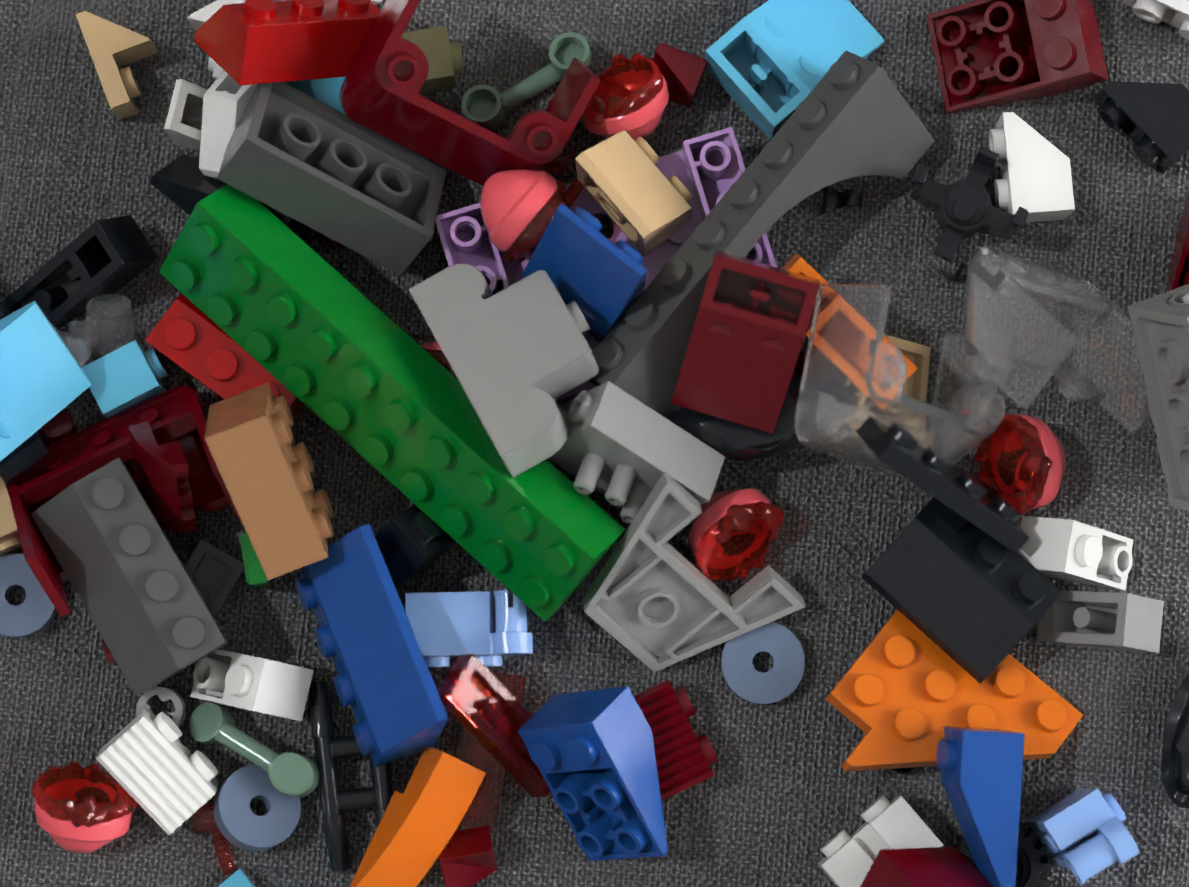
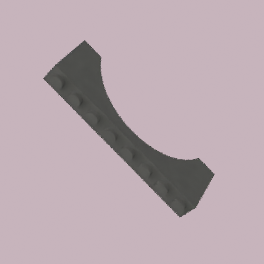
M846 50L830 67L825 76L804 101L798 105L794 113L763 147L762 151L737 181L730 186L726 194L696 227L669 262L663 266L659 274L628 308L623 317L602 342L595 347L592 353L599 366V373L589 379L595 387L610 381L671 421L672 416L683 408L671 404L716 250L745 258L765 232L788 210L820 189L839 181L868 175L905 178L934 143L935 139L880 65Z

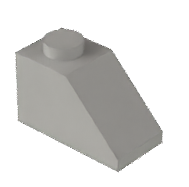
M1060 590L1062 591L1061 595L1038 621L1036 637L1038 642L1114 651L1159 653L1164 601L1130 593Z

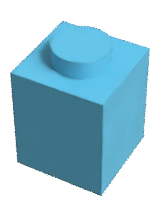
M137 340L81 367L91 381L89 388L101 412L107 418L166 391L160 379L167 376L168 373L154 348L146 351Z

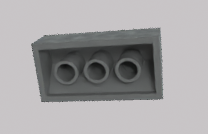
M286 82L257 85L227 144L217 179L278 210L283 215L291 217L318 231L329 239L358 252L373 262L402 275L432 239L446 169L353 122L343 113Z
M120 458L113 460L71 484L31 513L136 696L229 643L127 466Z

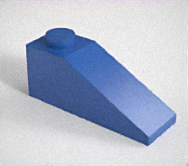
M945 726L944 738L939 741L937 746V765L939 770L942 771V783L977 870L993 887H1015L1024 733L1001 729Z

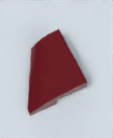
M149 422L128 426L142 494L161 527L167 531L184 534L197 531L193 496L187 478L190 473L179 440L157 445Z

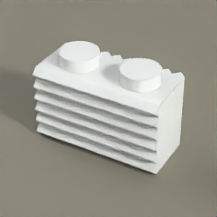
M147 707L100 749L96 760L152 819L170 835L216 794L219 782L215 776L218 774V771L209 758L201 751L197 750L193 754L190 753L188 748L179 740L182 733L169 716L163 712L156 716Z

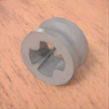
M155 687L141 695L136 707L137 716L147 707L154 709L155 707L150 705L153 699L159 697L163 702L172 701L174 703L175 713L169 712L168 715L173 717L172 720L178 728L183 724L187 708L184 699L178 692L171 688Z

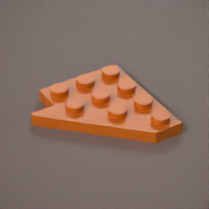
M897 609L825 698L828 703L866 733L840 765L846 772L938 766L936 759L937 746L939 741L944 738L945 726L1001 729L1024 733L1023 760L1048 759L1056 753L1083 717L1081 712L1010 654L980 684Z

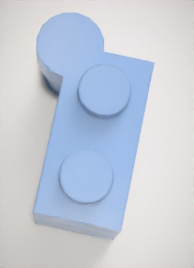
M496 590L494 594L491 591L405 593L406 615L428 668L450 667V658L471 657V667H501L502 657L533 654V633L527 632V605L516 595L513 594L512 596V592H508V590Z
M1079 788L1027 821L1032 830L1040 836L1038 839L1041 843L1047 846L1048 855L1054 865L1070 869L1080 884H1084L1086 880L1113 863L1117 862L1122 865L1140 853L1136 842L1122 823L1126 820V817L1120 805L1109 792L1102 795L1097 788Z

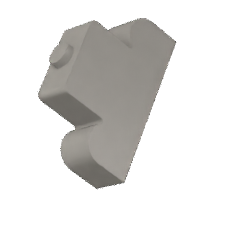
M455 264L411 287L409 291L512 477L517 476L558 452L567 439L568 429L554 399L599 373L596 359L582 334L589 330L590 327L577 303L573 301L565 305L550 277L543 270L534 272L493 295L483 274L476 267L469 264Z

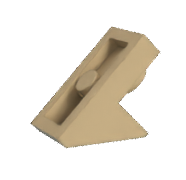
M87 11L76 14L111 110L119 120L138 114L133 98L141 95L140 89L131 67H121L158 53L153 41L144 35Z

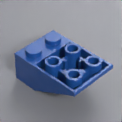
M561 203L523 271V279L536 271H545L565 305L573 301L577 303L590 327L585 333L596 342L601 343L627 312L628 308L643 293L647 270L641 265L645 260L626 242L619 240L614 245L599 233L602 225L586 210L577 207L572 211Z
M624 686L554 695L518 732L529 750L532 761L537 765L553 794L555 803L561 809L576 836L579 847L589 861L665 856L668 852L652 730L630 688Z

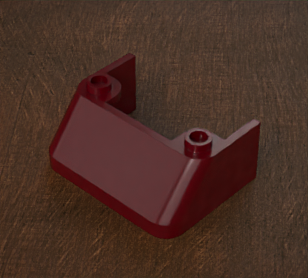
M386 0L340 88L339 98L341 106L353 122L484 186L490 176L497 172L522 169L540 171L562 152L601 81L583 61L574 57L546 110H535L523 115L507 138L419 94L428 75V60L419 46L401 36L420 0Z
M175 387L46 446L49 453L37 460L30 469L19 473L6 483L24 558L61 618L71 614L63 581L68 578L31 513L71 484L117 458H120L125 463L141 490L128 426L149 422L157 445L179 440L188 463L190 475L187 478L193 496V508L199 511H218L230 504L244 528L204 439L208 416L192 388Z

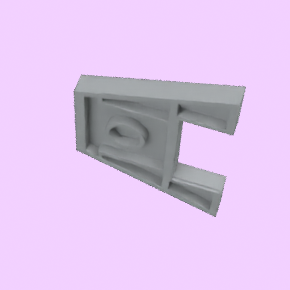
M666 471L661 475L582 600L584 612L653 672L806 607L802 595L769 565L728 597L667 541L702 513L700 502Z

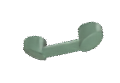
M567 32L557 36L549 48L551 63L501 93L494 87L485 84L471 87L465 92L461 100V109L464 116L491 130L501 127L506 121L509 111L562 81L574 57L590 67L592 56L587 40L582 35L574 32Z
M204 702L192 712L189 720V731L194 740L211 746L222 744L268 772L269 780L279 792L300 798L309 795L317 787L319 770L312 759L294 752L278 754L235 728L233 715L225 706L214 702Z

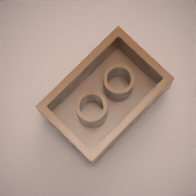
M269 383L209 405L204 439L265 575L270 580L328 558V538L334 536L333 527L330 519L334 518V512L325 490L322 488L315 491L310 473L314 472V466L305 444L301 442L295 445L289 428L294 425V421L283 395L275 398Z

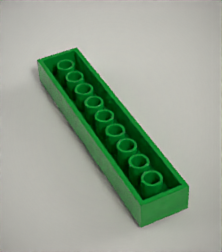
M228 184L197 202L159 273L546 622L579 590L625 529L587 495L577 492L573 486L574 483L547 459L512 477L459 380L261 202Z

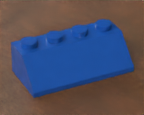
M366 524L329 545L328 558L304 566L300 576L301 580L296 581V587L304 609L306 611L313 609L320 626L315 629L319 649L325 659L332 657L339 674L334 676L338 697L344 707L351 705L358 724L353 725L357 745L363 755L370 753L375 767H379L423 751L425 746L434 747L448 720V716L370 524Z

